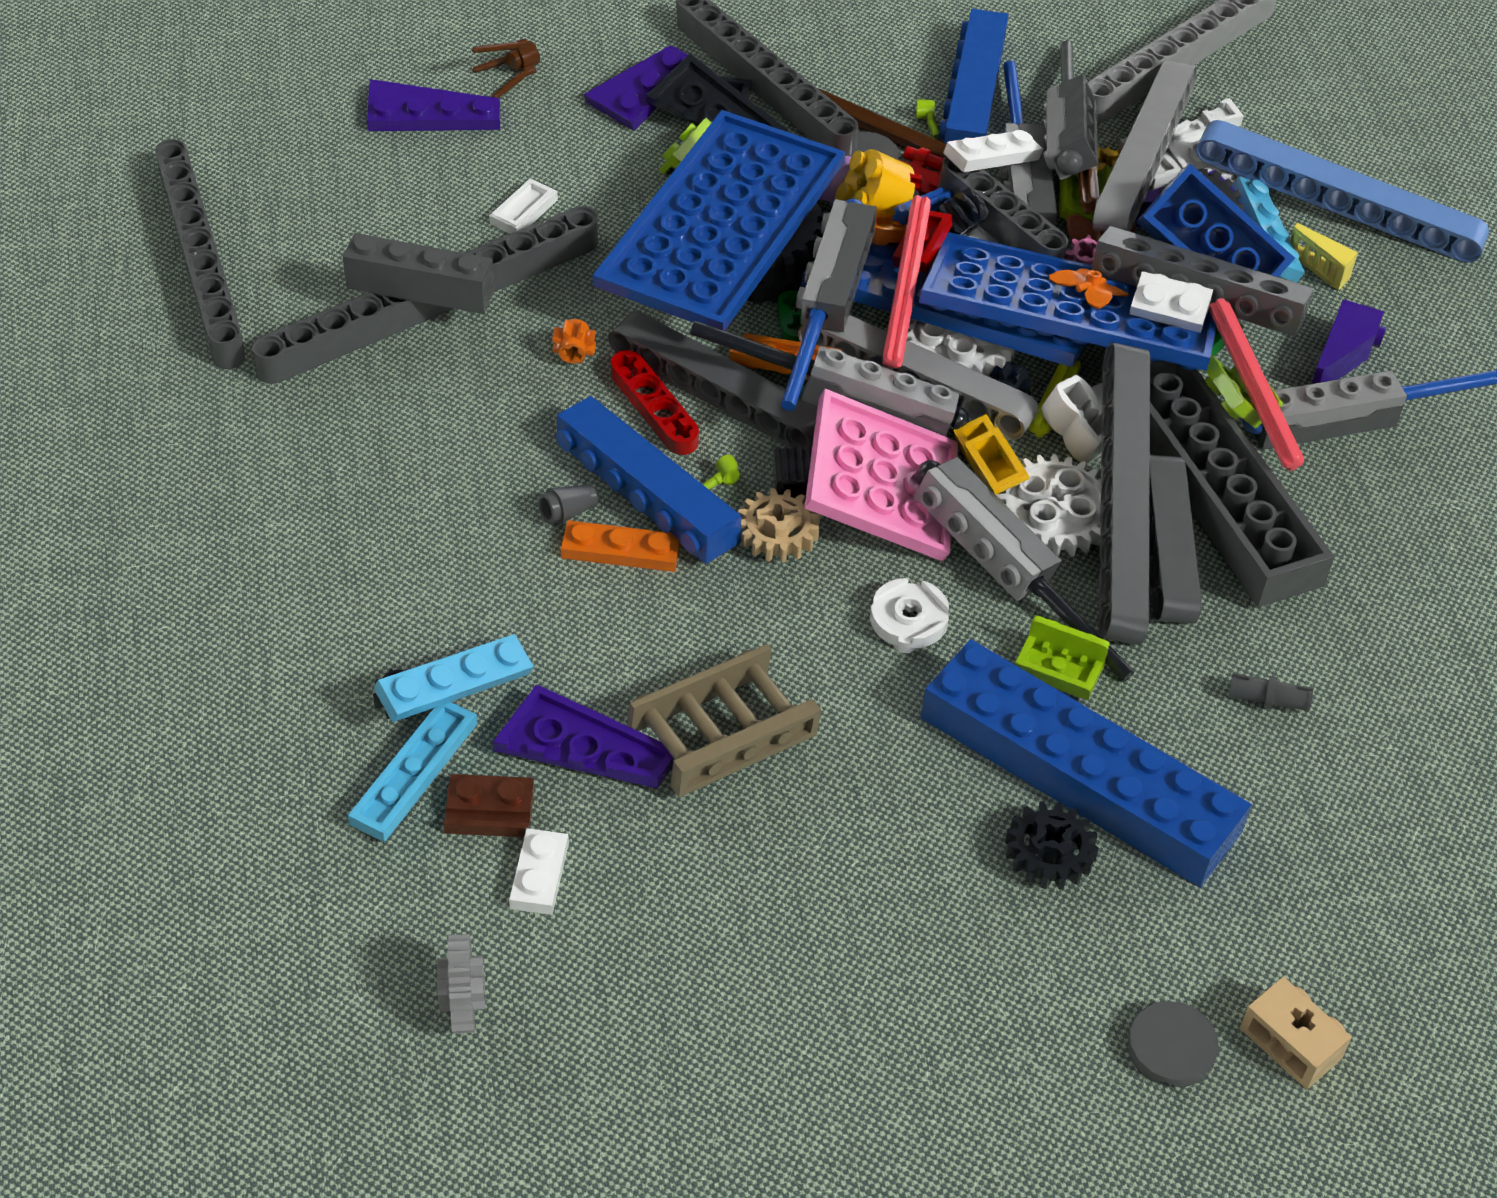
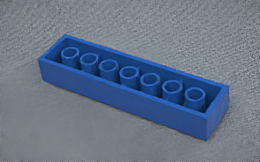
M972 639L963 646L925 689L921 719L1069 809H1077L1079 815L1089 819L1092 823L1200 888L1243 832L1252 806L1250 802Z

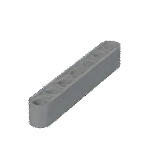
M851 315L848 317L844 332L821 329L816 345L842 349V352L846 355L864 361H873L881 367L887 368L882 363L887 331ZM802 325L798 331L800 342L803 340L807 325ZM907 340L902 366L898 369L893 367L887 368L899 373L911 374L916 379L934 385L946 386L951 391L959 393L957 406L963 407L968 412L969 422L987 414L994 427H998L1006 439L1018 440L1021 438L1038 413L1037 402L1027 393Z

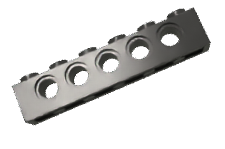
M1110 226L1098 240L1091 270L1101 272L1103 277L1135 287L1138 286L1142 271L1151 274H1162L1170 279L1186 283L1200 284L1205 288L1213 289L1210 304L1215 303L1219 298H1223L1226 302L1230 303L1237 319L1294 337L1305 321L1314 288L1113 226Z

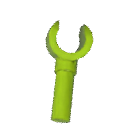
M917 99L916 119H927L932 137L936 140L939 139V130L934 117V100Z
M729 454L720 457L715 463L718 473L714 474L703 485L710 490L722 482L727 485L735 484L740 477L735 458Z

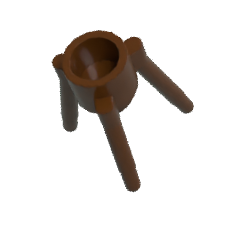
M524 38L516 42L472 47L473 53L510 50L504 57L473 67L472 71L474 73L508 63L512 70L521 71L495 92L492 97L500 98L525 77L536 73L535 66L540 62V55L532 41H527Z

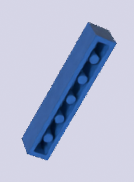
M971 8L969 21H962L960 40H958L956 59H954L952 79L949 82L948 99L945 101L943 119L948 120H941L939 140H944L946 144L949 141L962 140L964 138L987 136L1009 16L1007 13Z
M589 396L557 414L556 439L559 446L581 461L587 470L593 471L604 480L610 489L620 493L637 511L643 512L657 524L661 531L665 533L670 532L676 536L688 553L694 554L707 564L740 543L742 516L595 398Z

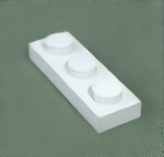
M1015 130L1014 132L949 141L943 154L962 172L1036 161L1039 160L1043 148L1032 139L1029 133L1023 130Z

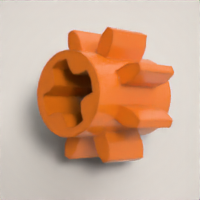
M565 320L563 329L554 327L552 352L558 353L559 357L567 363H583L586 354L594 356L596 331L590 330L588 324L582 320Z

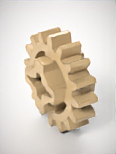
M771 488L770 496H765L760 491L756 492V501L746 499L744 501V509L738 510V513L742 516L741 545L743 547L752 546V555L754 557L761 552L765 553L766 561L768 562L772 560L773 556H779L782 563L786 562L787 555L790 554L796 559H800L802 549L811 552L813 541H818L820 515L805 509V496L801 494L793 498L789 489H786L783 495H778L775 488Z

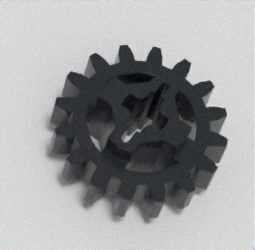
M1039 802L1037 812L1026 806L1023 809L1022 818L1015 815L1012 818L1011 827L1007 829L1005 844H1007L1005 856L1008 859H1014L1012 867L1014 872L1021 870L1027 872L1025 877L1027 883L1036 877L1041 879V888L1046 889L1049 881H1055L1059 890L1064 889L1066 879L1077 885L1080 883L1082 874L1089 875L1091 873L1099 848L1095 846L1098 837L1097 832H1088L1091 822L1089 819L1080 821L1076 819L1077 809L1073 808L1068 813L1062 812V804L1057 802L1054 810H1048L1044 802ZM1028 834L1030 836L1029 845L1025 846L1024 838ZM1076 844L1079 849V853L1077 854V856L1073 854L1075 849L1074 845Z

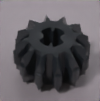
M964 189L940 205L935 212L951 214L953 225L949 232L966 236L985 221L989 210L980 195H977L974 190Z

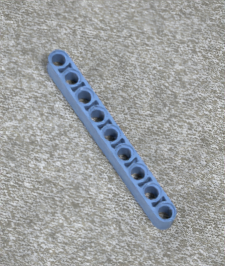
M1214 120L1208 123L1196 147L1198 157L1207 164L1251 181L1254 179L1259 180L1267 187L1462 262L1468 263L1478 260L1488 238V225L1479 218L1222 120Z

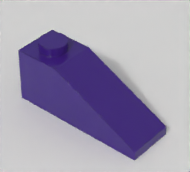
M1345 299L1342 300L1317 365L1312 384L1340 379L1368 360L1373 346L1380 348L1387 328L1380 325L1384 311Z

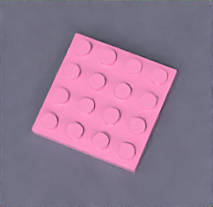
M824 389L818 400L805 509L943 562L950 554L951 534L913 497L919 487L916 480V470L922 462L927 460H934L943 464L956 458L958 454V441Z

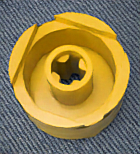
M870 149L865 152L858 150L850 158V169L846 174L844 182L837 188L835 196L837 200L857 199L865 205L876 206V214L895 215L894 208L897 205L913 198L915 184L910 182V173L914 174V170L910 165L877 150Z

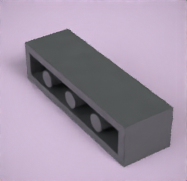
M354 233L342 256L347 289L485 314L495 291L493 258Z

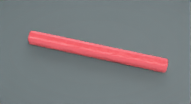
M916 195L911 201L882 363L887 368L893 367L898 369L902 366L930 212L931 200L927 196L921 197Z
M1219 298L1215 303L1210 304L1209 312L1282 466L1287 468L1288 471H1294L1297 467L1304 464V457L1230 303L1226 302L1223 298Z

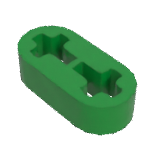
M788 290L781 293L777 301V319L781 339L800 342L798 333L793 329V327H799L800 329L802 326V309L796 308L798 290ZM791 306L795 307L797 312H792Z

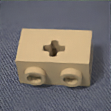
M1284 976L1248 1006L1240 1029L1306 1090L1343 1058L1352 1038L1337 1019L1324 1013L1311 1001V998L1303 989L1294 986Z

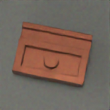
M450 774L446 816L443 823L444 834L525 837L526 829H529L531 822L534 778Z

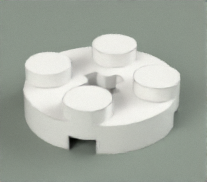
M908 578L895 579L884 584L876 591L870 611V622L877 635L887 643L892 644L898 652L911 653L916 648L927 647L937 642L946 633L949 621L948 600L942 591L931 583L922 581L921 585L910 584ZM906 609L910 613L914 611L918 613L916 617H906L903 615L902 610Z

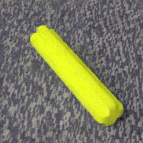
M1076 361L1073 367L1063 364L1058 365L1038 405V413L1028 427L1029 431L1035 433L1036 437H1044L1051 429L1043 416L1042 405L1057 384L1074 375H1078L1081 369L1080 361Z

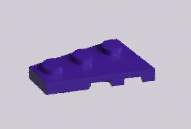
M670 45L584 94L587 104L635 131L657 108L646 103V95L682 62L688 54Z

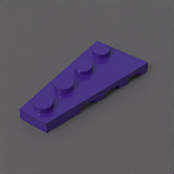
M370 79L367 113L368 131L500 130V98Z
M537 684L493 741L495 752L657 789L672 769L674 760L661 741Z

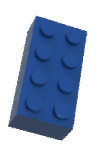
M1191 163L1177 174L1136 221L1155 240L1275 277H1279L1295 259L1292 254Z

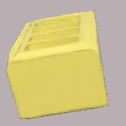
M1297 223L1293 228L1290 241L1293 248L1299 254V261L1330 286L1340 290L1351 277L1358 252ZM1300 239L1305 242V247L1299 245Z

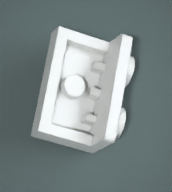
M1142 271L1131 304L1130 315L1201 333L1210 306L1213 289L1205 288L1197 283H1186L1170 279L1162 274H1151Z

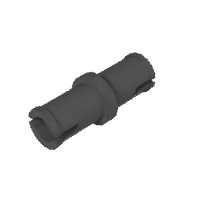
M1233 672L1228 698L1233 697L1264 703L1265 708L1272 709L1273 705L1309 712L1314 687L1278 682V677L1269 676V680Z

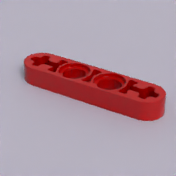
M624 350L614 354L611 358V377L667 449L677 455H687L694 452L699 443V428L660 378L637 352ZM640 387H650L655 391L645 395L638 393L636 390ZM664 409L671 411L673 414L664 418L658 417L654 413Z

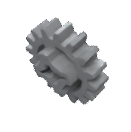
M470 934L448 935V957L437 958L440 1013L451 1012L453 1034L475 1033V1010L486 1009L483 955L472 956Z

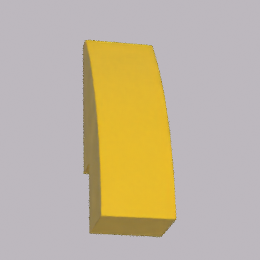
M987 414L966 423L959 429L953 430L959 449L979 479L995 495L1030 479L1027 471L998 427H994Z

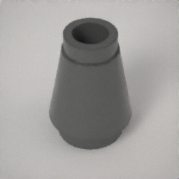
M591 484L548 488L538 499L539 510L543 519L549 524L555 523L557 525L596 506L598 503L596 490Z

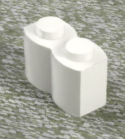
M1074 375L1055 386L1042 405L1041 410L1050 427L1063 436L1065 446L1070 454L1080 463L1083 461L1088 463L1101 456L1102 405L1098 404L1097 397L1091 386L1078 375Z

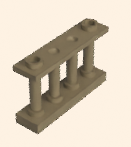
M768 644L754 650H746L733 659L651 694H643L630 702L627 726L637 731L650 727L674 758L670 787L679 798L817 735L821 715L820 707L813 699L799 705H792L768 676L772 651ZM753 682L778 714L765 720H758L734 689ZM719 696L744 729L732 735H723L700 704ZM685 712L708 741L709 745L696 751H689L665 719Z

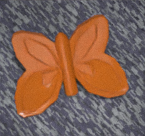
M1060 270L1049 275V280L1056 285L1076 286L1077 292L1086 290L1084 296L1087 303L1095 309H1101L1111 301L1112 295L1127 297L1129 294L1116 286L1107 284V280L1102 277V273L1095 270Z

